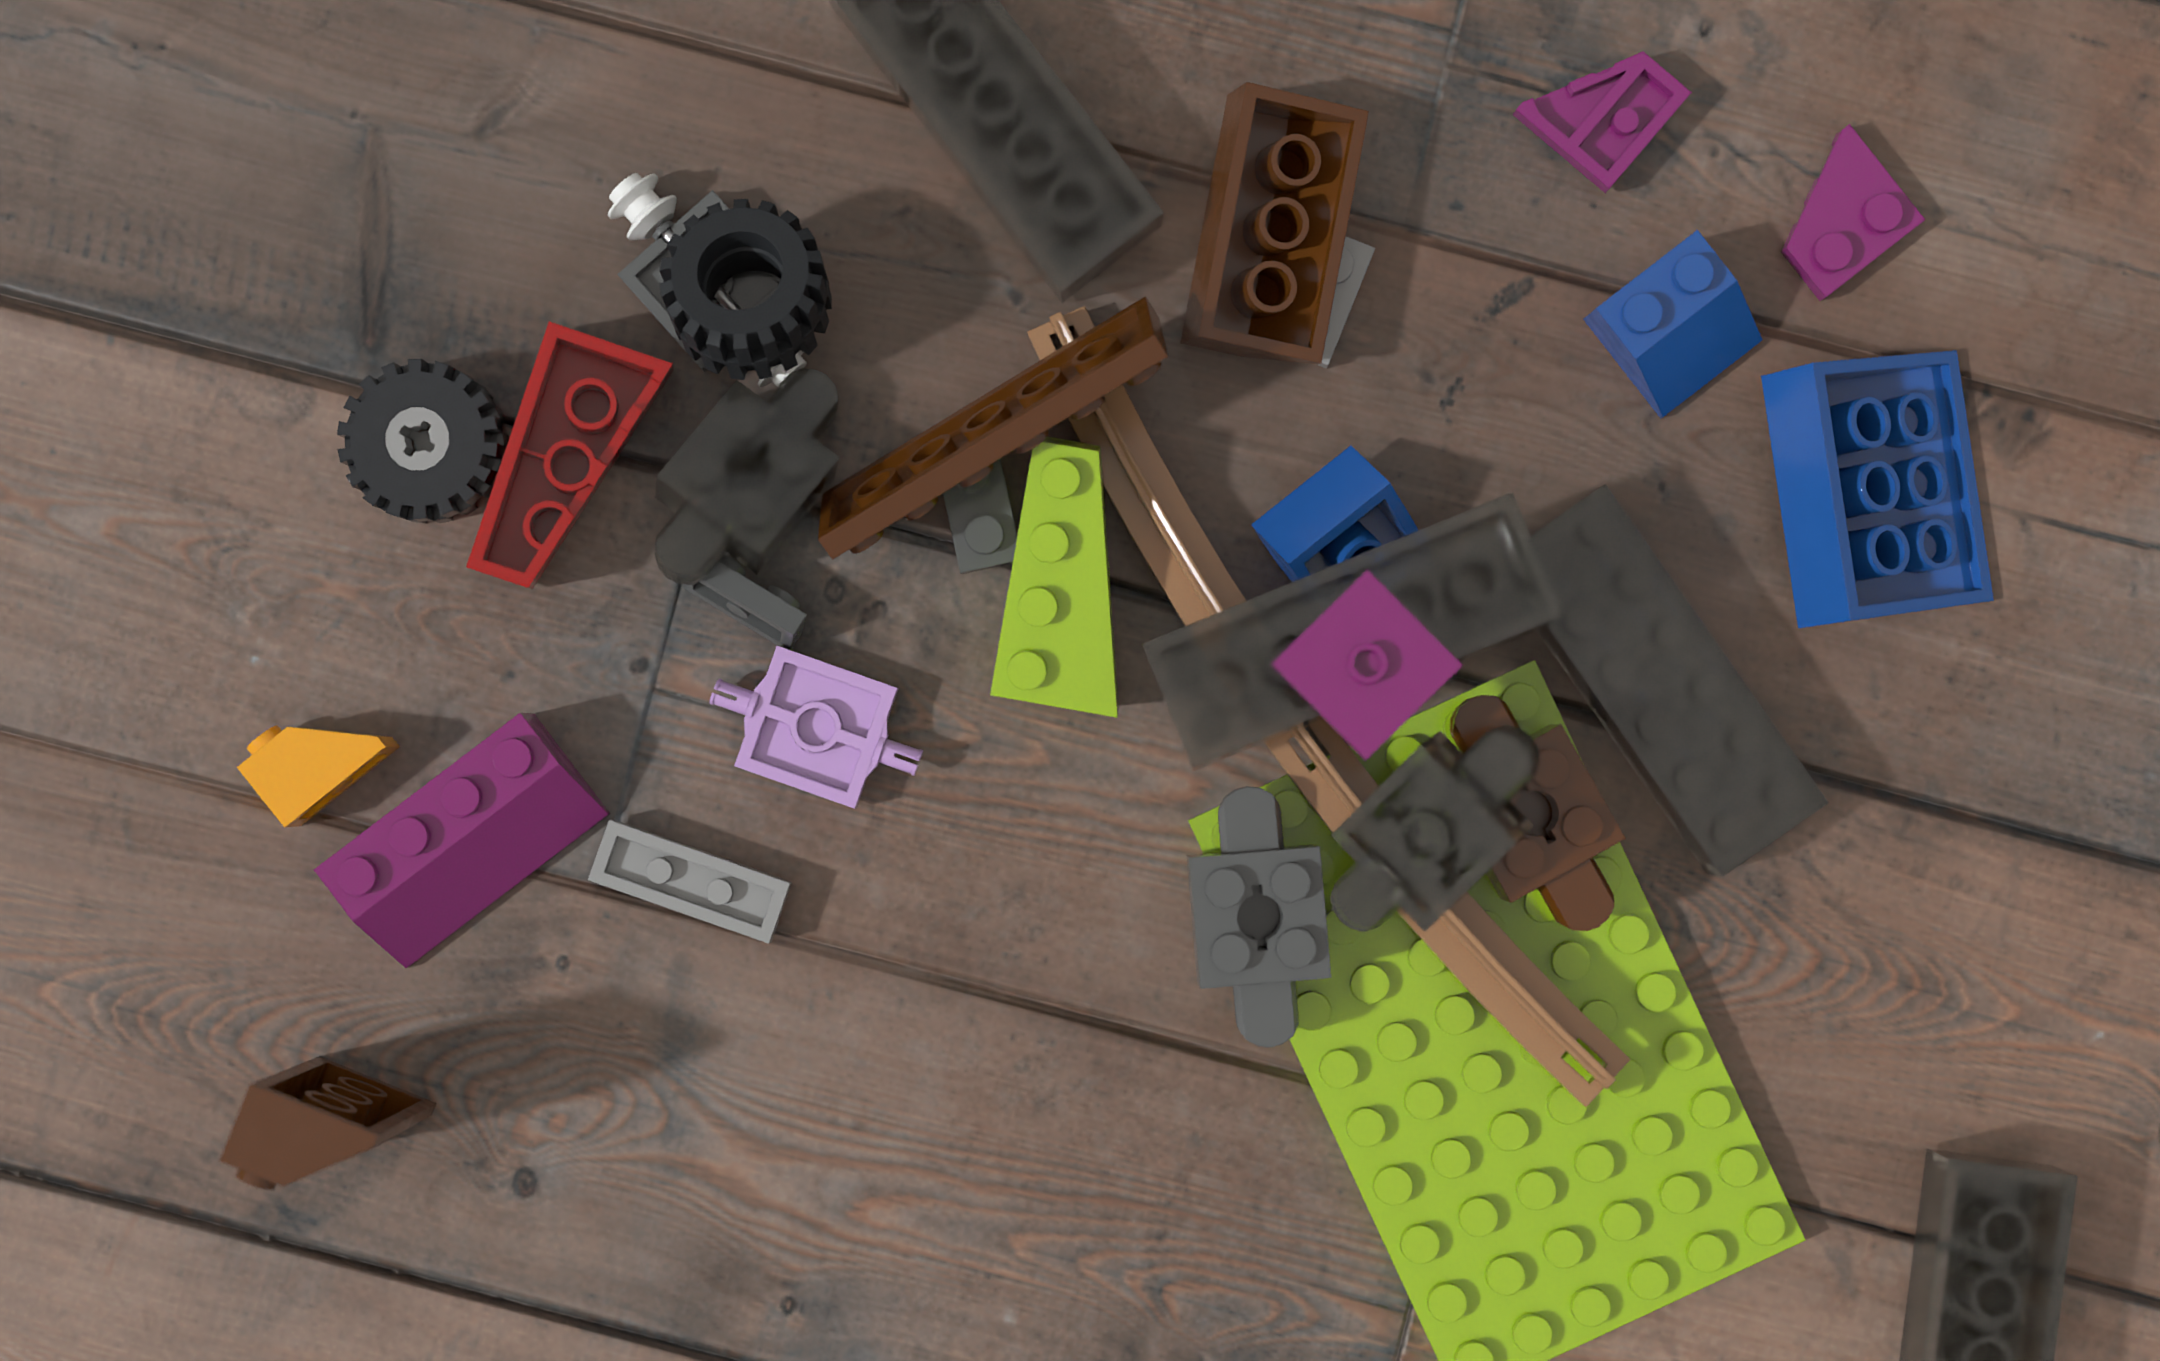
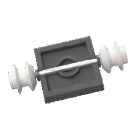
M634 173L624 179L611 192L609 199L614 204L608 212V217L613 220L625 216L632 225L627 233V238L630 241L644 240L651 237L655 241L617 275L685 350L682 340L678 339L661 297L659 283L664 282L659 271L662 257H671L667 244L673 234L683 237L687 234L683 223L691 216L695 215L701 221L709 216L707 207L719 202L722 210L729 208L712 190L674 224L671 219L676 208V196L670 195L659 198L653 191L658 181V176L650 174L642 178L638 173ZM756 270L736 274L720 286L714 296L713 303L732 310L755 307L766 301L775 292L781 279L771 273ZM800 350L795 354L797 366L788 371H785L782 364L771 367L773 377L759 379L758 385L764 387L771 382L778 388L786 385L806 366L807 362L801 357L804 352ZM702 358L695 361L697 365L706 372L707 369Z

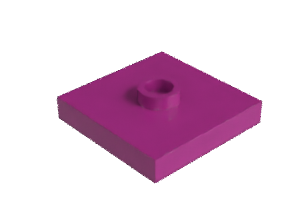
M1366 570L1271 663V666L1365 761L1463 666L1369 570Z

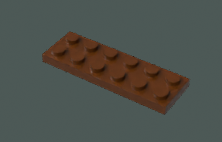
M1145 296L822 493L818 540L832 560L848 550L852 554H857L870 548L883 536L884 528L903 517L907 521H911L926 514L937 504L938 496L955 485L960 484L961 487H969L979 482L991 472L994 467L993 462L1015 450L1017 454H1022L1035 448L1047 438L1049 428L1070 416L1072 420H1078L1088 416L1103 404L1105 394L1125 382L1128 386H1134L1153 376L1162 365L1160 361L1168 357L1159 316L1147 297Z

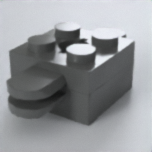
M1244 786L1226 795L1218 808L1221 852L1186 855L1196 974L1200 989L1233 986L1237 1028L1247 1041L1260 1047L1272 1048L1282 1045L1292 1038L1298 1027L1299 1014L1296 981L1331 978L1320 846L1315 844L1284 847L1279 803L1271 793L1261 788Z

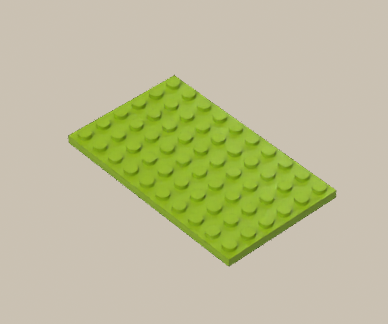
M1532 660L1411 716L1366 761L1350 745L1348 746L1411 827L1463 888L1542 973L1631 1059L1614 1077L1616 1080L1608 1089L1604 1088L1587 1107H1584L1501 1026L1419 938L1360 869L1287 774L1258 787L1271 793L1280 805L1284 847L1315 844L1320 846L1331 978L1296 981L1299 1023L1295 1034L1289 1040L1438 1361H1548L1806 1241L1621 843L1619 842L1593 857L1614 894V909L1610 917L1598 928L1589 931H1574L1557 923L1538 889L1512 903L1500 899L1438 789L1440 785L1470 769L1450 733V717L1455 708L1468 698L1489 695L1496 696L1506 702L1525 737L1530 736L1547 725L1562 724L1576 749L1536 661ZM1313 762L1306 765L1310 772L1316 768ZM1219 806L1188 819L1203 854L1221 852L1218 822ZM1578 1038L1576 1041L1603 1066L1605 1062ZM1568 1052L1561 1056L1587 1082L1592 1076Z

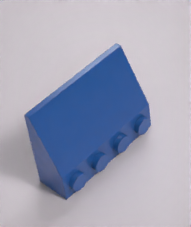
M1957 350L1814 362L1761 376L1798 628L1994 601Z

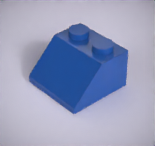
M1698 230L1583 319L1660 419L1763 340L1737 279Z
M1351 445L1251 524L1275 562L1318 616L1324 613L1366 570H1369L1395 595L1437 561L1391 483Z

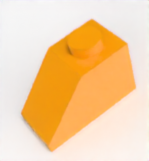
M276 725L263 732L247 746L251 756L237 766V769L285 828L297 827L306 823L400 746L393 737L305 727H286L284 730H281Z

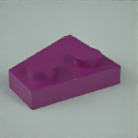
M1643 51L1616 62L1613 67L1606 70L1590 73L1571 81L1567 86L1542 97L1526 100L1518 106L1513 116L1600 190L1606 193L1692 92Z
M1850 124L1836 134L1831 144L1833 147L1821 173L1814 180L1804 201V209L1797 223L1793 225L1781 250V253L1819 301L1829 296L1925 220Z

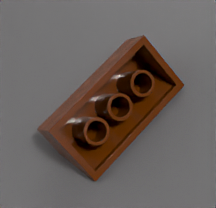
M1250 82L1244 83L1227 95L1180 341L1181 344L1240 357L1317 365L1322 363L1369 111Z
M319 1056L249 1085L219 1161L237 1168L235 1176L242 1182L257 1188L274 1190L276 1185L284 1187L376 1147L431 1116L437 1103Z

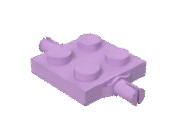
M776 646L767 675L754 691L728 683L720 678L714 686L715 690L737 697V700L712 693L710 698L711 705H717L745 715V737L738 753L735 767L854 809L858 806L867 777L879 763L910 773L912 776L916 774L919 765L897 758L896 753L920 761L923 750L888 739V718L899 688L780 646Z

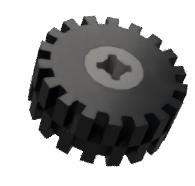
M407 359L408 365L400 366L393 362L383 366L381 369L384 374L377 379L368 375L359 383L364 389L363 393L358 399L349 396L343 407L351 411L347 423L341 421L338 423L337 435L345 438V448L337 450L340 463L348 465L351 473L346 475L353 488L363 492V499L372 506L386 511L387 514L412 522L427 524V521L444 523L454 521L453 516L458 513L468 515L478 508L475 502L482 496L489 499L493 488L492 482L498 473L502 461L503 449H506L509 441V435L504 433L501 423L506 422L502 410L494 405L491 400L494 397L485 387L448 364L435 361V364L428 363L423 359ZM429 425H431L428 431L418 432L420 430H426L429 427ZM412 440L414 441V447L416 450L413 453V455H411L412 451L414 450L412 447Z

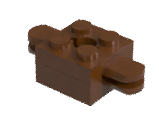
M1480 695L1465 699L1455 708L1450 717V733L1470 769L1440 785L1438 789L1500 899L1512 903L1538 889L1557 923L1574 931H1589L1600 927L1608 920L1614 909V894L1593 857L1626 838L1562 724L1547 725L1530 736L1525 737L1508 705L1500 698Z

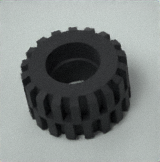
M734 199V208L722 210L720 202L708 206V217L700 221L693 215L683 223L687 232L684 237L673 234L667 244L671 257H662L659 271L664 281L659 283L661 297L678 339L682 340L686 352L695 361L702 358L705 368L717 375L724 366L727 367L731 379L745 380L747 371L756 370L759 379L773 377L771 367L782 364L785 371H788L798 365L795 354L800 350L808 356L818 346L814 332L825 334L829 324L826 310L832 309V295L822 256L817 248L815 238L808 227L801 228L799 218L787 210L779 217L774 203L762 200L758 209L750 207L748 199ZM756 270L771 273L781 279L775 292L766 301L755 307L732 310L713 303L714 296L720 286L736 274Z

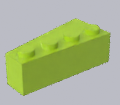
M1047 437L1042 443L1032 449L990 695L1118 718L1119 700L1101 446Z

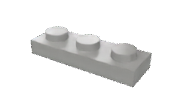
M614 819L608 821L588 878L589 881L768 944L772 942L792 885L791 881Z

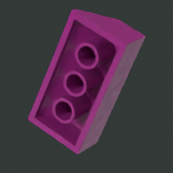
M520 712L325 860L314 871L352 922L402 966L409 968L601 822L610 813L534 713Z

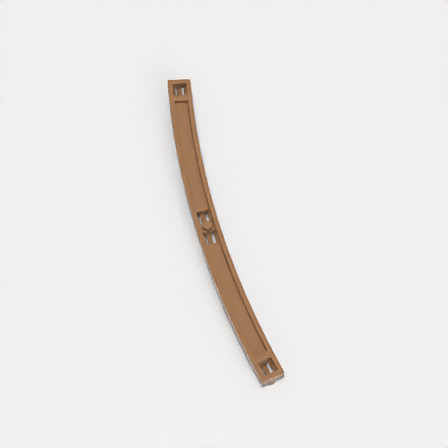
M1083 306L1065 315H1062L1061 312L1049 317L1050 322L1028 331L1027 334L1039 360H1042L1056 351L1052 342L1053 339L1058 337L1063 347L1074 340L1070 331L1075 330L1079 337L1095 326L1086 307ZM1123 384L1105 394L1103 404L1088 416L1078 420H1072L1070 416L1067 417L1079 442L1101 446L1103 487L1135 545L1220 681L1313 810L1399 915L1469 993L1584 1107H1587L1604 1088L1608 1089L1616 1080L1614 1077L1631 1059L1596 1027L1514 944L1411 827L1363 767L1343 738L1271 666V663L1282 653L1272 641L1233 581L1190 510L1154 446ZM1270 674H1272V676L1283 689V691L1288 696L1290 701L1293 703L1291 707H1289V705L1286 703L1282 695L1279 693L1273 682L1268 677ZM1256 684L1278 714L1273 720L1251 690ZM1308 726L1311 728V730L1314 732L1316 737L1319 739L1321 744L1324 746V748L1331 756L1329 759L1325 756V754L1322 752V750L1319 748V746L1316 744V742L1313 740V738L1310 736V734L1307 732L1305 728H1307ZM1294 737L1316 766L1311 772L1288 742L1291 738ZM1578 1038L1605 1062L1603 1066L1576 1041ZM1565 1052H1568L1592 1076L1588 1082L1561 1057Z

